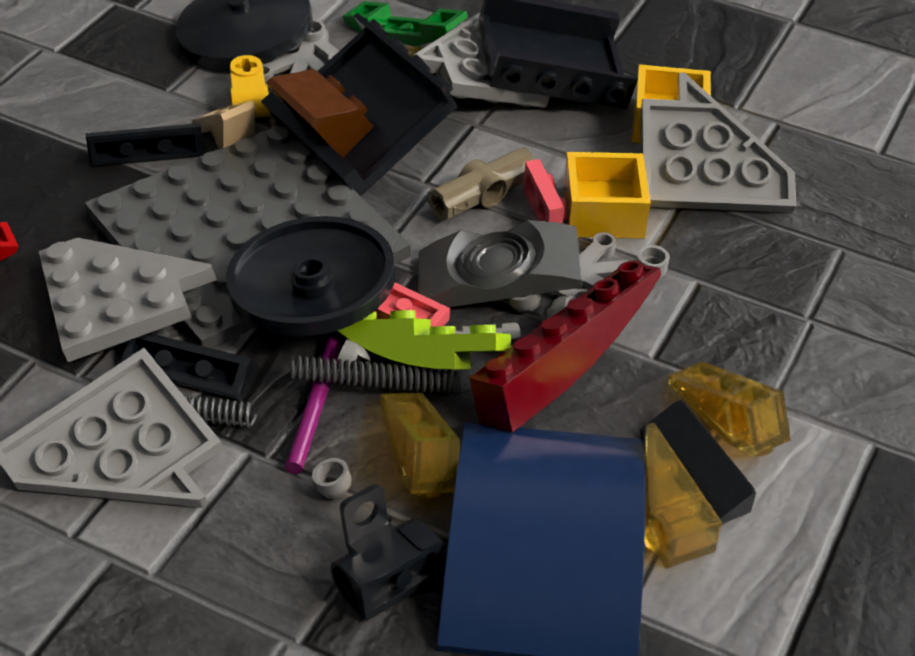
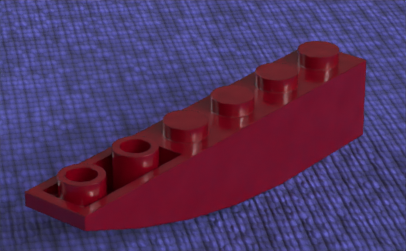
M628 261L620 264L617 270L603 280L596 282L591 289L580 297L571 300L565 308L551 318L544 320L539 327L527 336L515 341L512 347L497 358L489 360L482 369L469 377L479 423L513 433L570 388L594 365L630 322L661 276L660 268L643 265L639 261Z

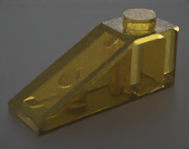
M703 361L668 376L669 384L728 445L756 457L768 455L774 451V448L791 440L783 391Z
M423 393L380 394V404L398 474L409 492L423 498H434L439 496L440 493L455 492L460 439Z
M656 424L646 425L643 441L646 496L645 545L651 553L657 554L667 569L715 552L722 522Z

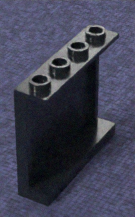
M552 0L483 1L478 19L490 86L621 109L628 108L638 82V77L624 75L614 40L620 22L617 12Z
M356 13L354 18L362 31L317 71L325 79L331 74L346 89L343 95L347 99L352 94L358 98L368 109L364 116L374 126L344 158L273 92L269 93L261 102L279 124L283 123L293 135L295 134L304 143L305 147L313 154H316L351 190L354 189L362 196L458 106L450 94L453 87L443 75L437 73L433 76L430 73L429 66L417 54L413 57L409 56V51L404 44L395 36L392 39L386 37L388 36L387 32L375 19L368 22L359 13Z

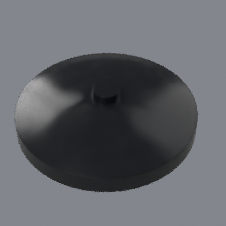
M194 0L180 14L175 31L180 49L189 60L204 67L228 70L230 69L231 61L238 56L252 55L259 58L263 64L286 54L295 48L309 33L313 23V14L309 0Z
M313 216L277 224L249 239L231 259L226 273V283L234 310L250 325L279 335L312 336L346 328L372 314L390 295L394 286L396 272L391 246L377 230L352 219L334 216Z

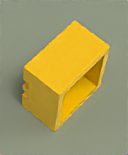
M639 65L638 82L634 96L632 142L641 143L642 99L677 100V78L679 73H686L711 96V71Z
M567 152L563 185L564 199L568 209L567 225L576 226L578 237L593 238L597 233L607 232L615 238L645 239L651 202L643 153Z

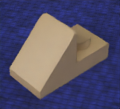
M253 100L221 107L193 119L192 122L193 124L201 123V133L210 131L212 137L215 138L218 148H225L236 143L238 140L255 135V105Z

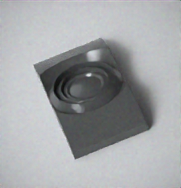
M526 220L508 231L491 232L485 235L460 230L434 241L419 251L418 293L448 308L582 288L578 234L576 226Z

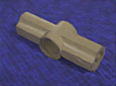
M522 147L487 164L479 159L470 161L462 168L458 178L428 191V203L433 210V214L443 221L478 204L483 205L485 208L496 206L504 199L507 190L524 182L525 161L533 160L532 153Z

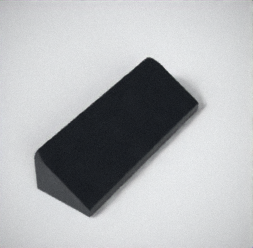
M201 123L85 133L90 167L200 157L204 155Z
M151 333L128 340L120 360L121 363L145 348L174 384L239 401L257 367V364L248 357Z
M682 399L670 405L640 429L641 436L713 528L752 511L756 496L755 488Z

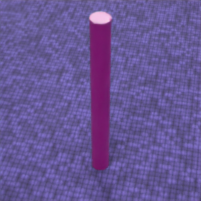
M331 335L328 337L321 358L322 363L326 357L329 359V363L332 358L337 362L344 345V340L340 336ZM317 373V378L312 384L285 464V469L292 474H300L303 471L332 382V374L330 382L327 383L325 381L324 374V379L320 383Z

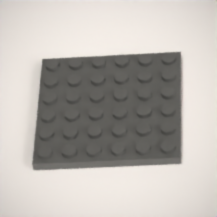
M283 123L248 138L238 140L236 143L225 148L208 152L200 157L180 165H175L167 170L84 202L87 216L113 245L212 265L217 280L183 292L192 318L178 322L196 345L208 348L216 347L256 328L243 320L234 310L228 293L226 273L231 259L239 248L253 236L272 226L294 219L313 216H334L352 219L372 227L384 236L391 246L394 264L411 257V244L354 189L351 190L336 173L334 174L316 154H313L305 147L304 143L295 134L293 135Z

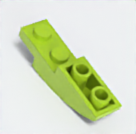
M415 310L390 311V319H377V312H373L363 320L337 330L349 340L382 357L408 365L433 369L471 370V352H505L511 347V334L496 333V325H470V334H455V326L431 327V319L416 318Z

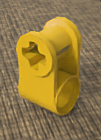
M252 55L236 57L230 63L232 105L253 100L255 118L270 117L269 111L261 102L268 95L261 60Z

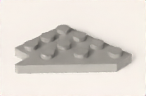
M480 12L415 53L425 61L431 73H440L453 87L450 94L456 98L485 99L492 103H498L499 101L508 102L523 107H546L550 96L490 86L478 19Z
M679 73L677 100L642 99L641 153L644 155L651 202L650 207L794 212L796 208L795 172L686 73Z
M78 237L66 242H57L49 248L39 251L61 348L68 362L192 318L183 292L217 280L212 265L208 263Z
M143 348L1 441L0 466L18 490L202 508L208 504L206 496L188 473L222 451L223 447L215 433L146 349Z

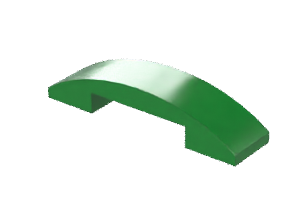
M363 1L343 15L344 22L358 32L362 31L354 18L356 13H359L368 22L375 19L387 32L388 36L386 37L392 39L395 36L404 46L408 47L434 42L468 18L467 11L438 9L426 19L392 16L388 3Z

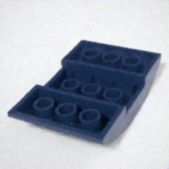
M465 422L451 516L437 651L481 656H638L643 593L646 497L645 460L642 439L520 427L512 433L484 424Z

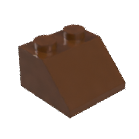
M315 69L271 77L266 82L298 117L343 158L374 127L364 116L368 111L366 106L353 94L347 99L343 95L346 89L331 74L325 79Z

